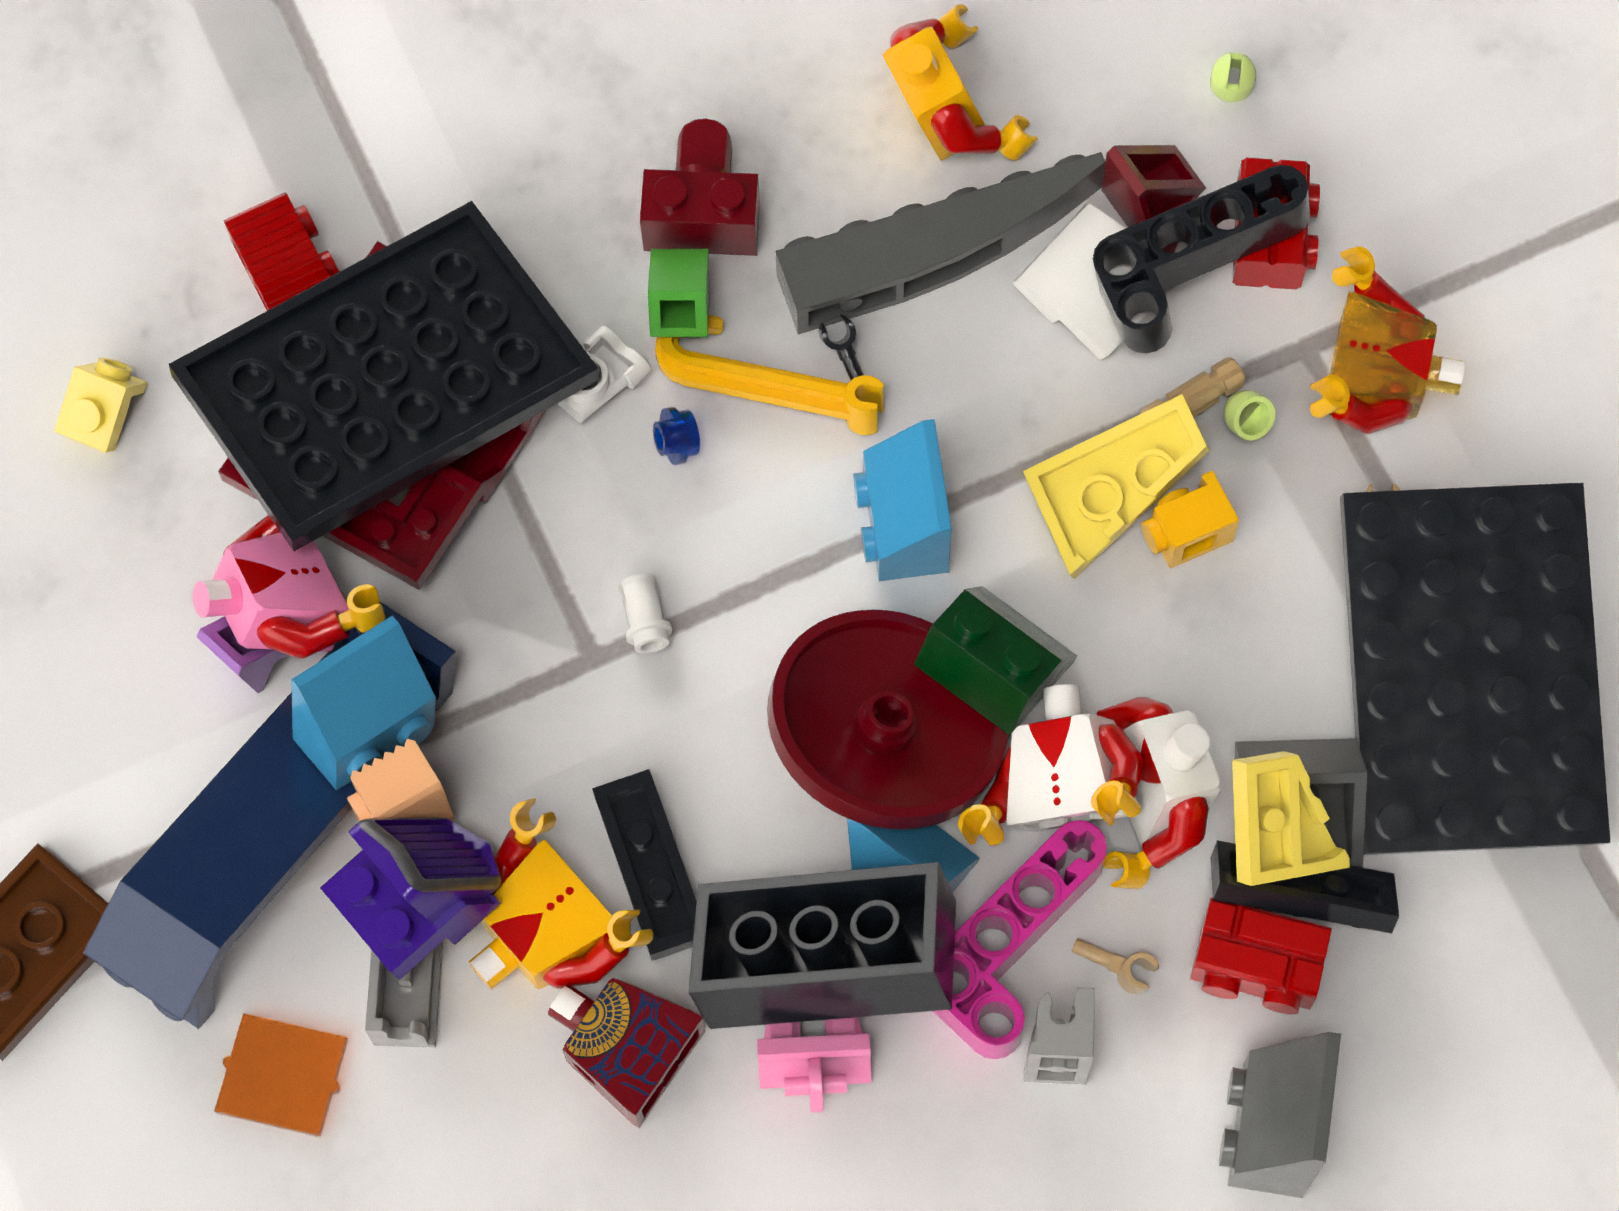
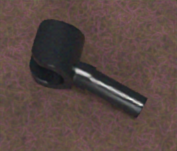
M840 314L847 328L846 335L842 340L831 341L822 322L819 325L818 331L823 343L836 350L851 381L855 377L864 374L852 345L856 336L855 326L850 319Z

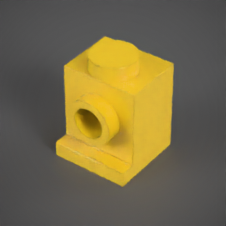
M1212 470L1202 474L1198 489L1190 492L1188 488H1180L1162 497L1158 501L1157 506L1154 507L1152 518L1141 522V529L1150 550L1154 554L1162 552L1171 569L1233 542L1239 519Z

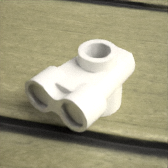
M604 325L583 344L587 354L599 368V380L587 386L592 389L580 390L557 403L579 423L584 422L594 412L600 410L607 401L625 386L634 389L652 371L651 366L641 354L627 347L612 330Z

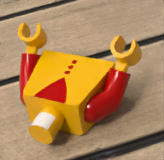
M956 5L938 20L931 18L909 23L895 30L889 42L891 48L882 54L940 161L953 154H993L998 150L1008 159L1015 161L1019 160L1038 140L1036 136H1030L1023 132L1030 124L1023 116L1015 115L1001 131L994 125H985L942 45L943 43L946 47L955 49L978 31L977 26L968 27L961 20L960 17L968 11L965 5Z
M536 798L517 803L512 808L510 813L512 829L507 833L495 855L501 876V884L493 892V895L501 904L481 921L485 930L494 940L468 961L474 972L491 990L517 968L521 970L537 989L548 985L562 989L567 984L573 987L600 982L628 955V947L645 946L653 939L652 929L639 930L633 936L630 933V923L634 917L640 914V910H623L611 915L545 839L537 844L534 836L550 831L555 825L556 817L552 811L545 813L538 820L537 826L534 825L530 820L529 811L535 804Z

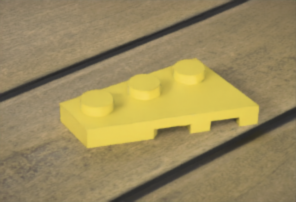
M1181 394L1024 470L1023 473L1070 576L1075 579L1210 450L1186 398Z

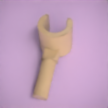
M1077 938L1072 948L1073 953L1116 973L1120 986L1126 992L1133 994L1142 993L1150 988V986L1133 978L1130 970L1131 964L1140 965L1144 969L1153 972L1159 969V963L1156 958L1145 952H1138L1125 958L1116 953L1112 954Z

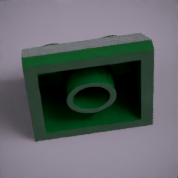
M980 586L964 589L931 625L914 665L1010 736L1014 729L1020 725L1043 698V689L1054 686L1074 663L1077 655L986 588Z

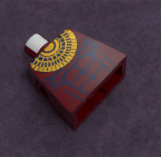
M614 978L607 982L595 1001L567 984L555 997L548 1011L550 1017L573 1031L562 1049L566 1061L627 1120L638 1128L646 1120L705 1033L703 1017L697 1013Z

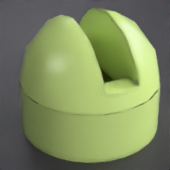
M1231 52L1224 54L1215 62L1212 68L1210 86L1213 93L1218 98L1227 102H1239L1246 99L1252 93L1256 81L1254 63L1245 54ZM1231 68L1240 69L1238 84L1228 83Z
M1250 390L1238 391L1228 398L1224 406L1223 418L1233 433L1245 440L1252 441L1260 439L1269 432L1275 420V408L1269 399L1258 392Z

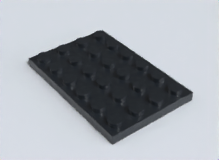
M473 201L462 205L169 363L172 378L293 551L302 548L599 380V368Z
M1584 483L1343 493L1340 496L1355 738L1357 739L1367 769L1364 855L1605 845L1610 843Z

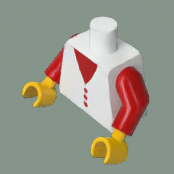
M1063 684L1046 687L1043 689L1046 721L1021 725L1014 729L1011 746L1007 750L994 783L981 804L973 805L962 812L958 819V828L969 845H974L978 836L982 834L988 845L995 846L1004 840V831L1000 823H1004L1006 820L1007 826L1039 832L1060 828L1067 822L1076 820L1090 823L1104 820L1111 826L1115 823L1114 818L1126 816L1133 818L1140 814L1141 811L1136 795L1144 769V757L1123 729L1116 725L1114 720L1094 714H1082L1078 685Z
M1137 697L1097 711V716L1114 720L1116 725L1123 729L1144 757V769L1136 795L1141 811L1137 816L1130 818L1140 847L1143 850L1139 853L1112 851L1105 856L1103 868L1119 869L1124 867L1122 877L1111 884V887L1142 888L1149 879L1151 866L1160 869L1196 847L1204 839L1208 813L1221 791L1220 779L1209 752L1210 737L1207 731L1199 725L1196 714L1191 710L1173 713L1172 708L1168 704L1148 697Z

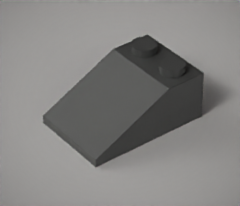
M1325 1032L1250 1050L1244 1061L1243 1069L1232 1067L1227 1105L1238 1106L1235 1130L1224 1129L1219 1157V1166L1230 1168L1228 1186L1303 1198L1326 1163L1341 1034Z

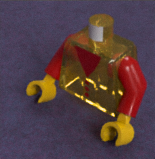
M1358 246L1341 251V258L1345 259L1350 267L1342 266L1334 269L1332 280L1341 287L1355 284V293L1348 292L1341 314L1330 375L1310 384L1312 390L1318 391L1323 396L1322 399L1310 405L1311 414L1316 418L1332 415L1334 419L1364 434H1371L1401 424L1406 419L1417 417L1426 389L1458 395L1462 385L1466 362L1432 355L1437 325L1433 321L1426 319L1423 313L1374 271V258L1366 248Z

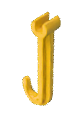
M709 315L708 334H721L724 331L723 319ZM682 337L656 338L655 356L660 371L673 382L691 388L845 419L848 428L859 435H871L878 432V412L882 413L884 411V384L878 378L862 375L855 377L848 383L689 351L679 345Z

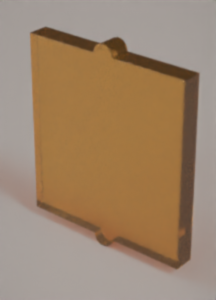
M243 1013L231 1056H226L222 1062L226 1072L215 1106V1113L320 1138L332 1095L338 1094L341 1089L337 1078L348 1042L347 1037Z

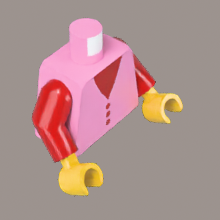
M269 515L232 542L224 550L223 557L213 579L197 582L193 590V603L197 614L202 618L225 616L238 644L248 649H271L299 659L307 658L317 652L332 651L336 643L350 636L349 630L354 627L365 633L385 620V613L382 605L379 604L380 598L375 586L365 584L354 588L349 593L346 603L315 541L293 551Z

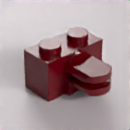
M703 118L693 120L683 126L678 136L675 170L644 169L640 210V227L644 251H651V249H708L709 254L757 256L760 213L758 174L731 173V137L727 128L718 121Z

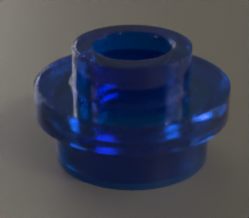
M675 407L663 408L660 413V421L653 424V438L656 449L661 456L667 455L673 465L684 464L688 457L697 455L700 450V436L695 417L690 410L678 411Z

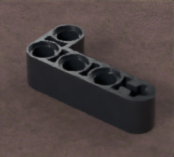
M1278 165L1270 167L1111 234L1101 240L1094 249L1092 258L1102 298L1125 345L1135 352L1147 354L1158 351L1169 341L1172 333V324L1165 290L1279 243L1303 231L1310 217L1308 185L1304 175L1292 166ZM1254 209H1257L1258 217H1254ZM1227 219H1235L1242 222L1236 228L1229 230L1216 227L1220 222ZM1176 241L1187 244L1186 248L1175 253L1162 250L1169 243ZM1121 264H1128L1134 267L1132 271L1120 276L1109 273L1112 268ZM1141 312H1153L1157 315L1149 323L1138 324L1131 321L1135 315Z

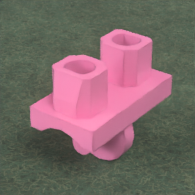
M858 1017L825 1020L826 1036L801 1037L800 1022L767 1024L764 1039H757L760 1089L785 1088V1096L810 1095L811 1113L823 1112V1094L847 1093V1084L872 1083L870 1033H862Z

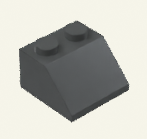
M1356 738L1235 742L1234 760L1282 751L1299 755L1310 778V789L1314 796L1321 800L1330 818L1324 824L1335 846L1346 850L1351 866L1363 868L1367 769Z

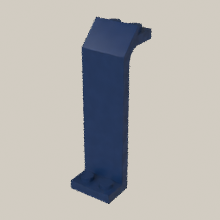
M379 602L383 607L385 620L393 616L401 625L436 697V713L453 694L456 651ZM356 627L350 629V636L336 643L332 651H328L321 660L364 633L357 630ZM292 692L120 880L83 952L87 957L102 966L106 973L117 983L124 987H132L150 999L154 1006L166 1017L174 1021H182L184 1019L197 1029L214 1012L213 980L220 963L229 949L352 809L347 800L348 796L356 792L352 781L336 791L293 740Z

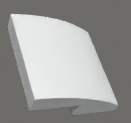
M1087 203L1012 284L1051 323L1060 320L1099 360H1102L1112 353L1122 342V339L1100 293L1092 258L1094 249L1101 240L1126 228L1100 209ZM1121 264L1112 268L1109 273L1120 276L1132 271L1134 267L1128 264ZM1148 312L1138 313L1131 321L1139 323Z

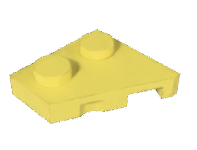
M1282 751L1232 760L1237 882L1254 886L1350 868V858L1346 850L1335 846L1324 824L1330 818L1321 800L1314 796L1310 789V778L1299 755Z

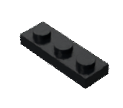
M650 769L592 788L634 910H640V914L636 916L640 929H652L653 939L646 945L651 961L693 947L697 901Z
M1217 840L1210 857L1213 900L1391 934L1399 919L1395 876L1393 873L1350 865V868L1249 886L1237 882L1236 844Z

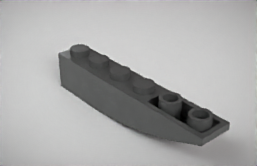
M1102 152L1086 157L1081 154L1071 155L1061 159L1053 167L1034 173L1018 171L1006 176L1000 183L981 189L975 187L962 188L950 194L945 200L925 206L919 203L909 204L901 207L889 217L872 222L857 220L846 224L833 234L816 239L811 236H805L789 242L783 249L775 251L776 272L798 335L819 329L821 322L824 326L841 322L840 314L851 319L907 302L958 281L1011 253L1056 224L1102 188L1105 159Z

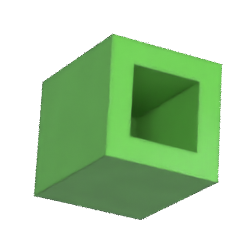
M651 249L648 280L650 337H708L710 304L708 249Z

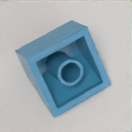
M935 419L923 420L864 450L863 472L853 473L857 508L868 507L871 524L869 527H861L865 563L876 561L879 581L949 573L952 529Z
M390 616L291 679L293 740L336 791L351 782L352 770L361 772L363 764L372 766L374 758L383 759L385 751L394 753L395 746L404 747L406 739L415 740L417 745H419L429 736L435 725L436 697L401 625L393 616Z

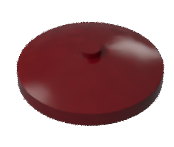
M874 609L851 611L829 617L807 629L792 643L781 659L772 681L767 705L768 726L773 745L782 764L791 777L813 799L833 812L855 822L874 827L902 830L923 828L945 822L964 812L983 795L1002 762L1008 734L914 665L933 624L927 620L901 612Z

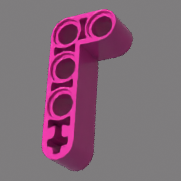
M1076 820L1061 826L955 932L953 971L961 974L968 985L959 994L952 995L951 1010L933 1012L976 1053L984 1058L1000 1059L1013 1053L1020 1044L1025 1020L1021 1004L998 980L1097 881L1102 873L1107 844L1105 836L1100 829L1090 822ZM1082 848L1089 851L1087 861L1079 857L1066 868L1063 880L1058 872L1065 865L1068 849L1074 853L1079 852ZM1027 887H1041L1049 893L1052 901L1043 908H1031L1023 903L1019 894ZM986 929H999L1007 935L1010 943L1003 950L989 951L981 947L977 941V936ZM998 1013L1008 1018L1012 1024V1030L1003 1037H990L983 1033L978 1022L987 1014Z

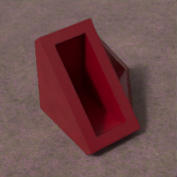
M1114 145L1106 154L1101 191L1127 227L1197 199L1206 189V186L1175 145ZM1179 242L1169 243L1162 250L1174 253Z

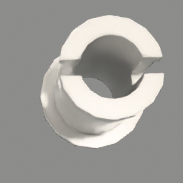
M637 574L623 579L620 582L621 585H618V589L622 595L629 629L625 634L626 641L634 645L635 652L640 654L654 653L666 648L669 645L668 636L672 634L673 629L671 623L663 618L655 577L651 574Z

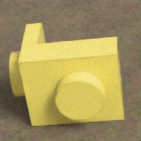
M99 358L96 363L75 366L54 432L105 453L114 451L132 396L144 394L147 382L132 376V368L129 365L109 358Z

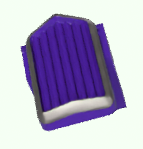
M441 817L368 818L360 820L348 833L363 850L320 887L390 973L399 980L446 938L456 945L501 904L493 895V892L501 884V876L491 844L452 820Z

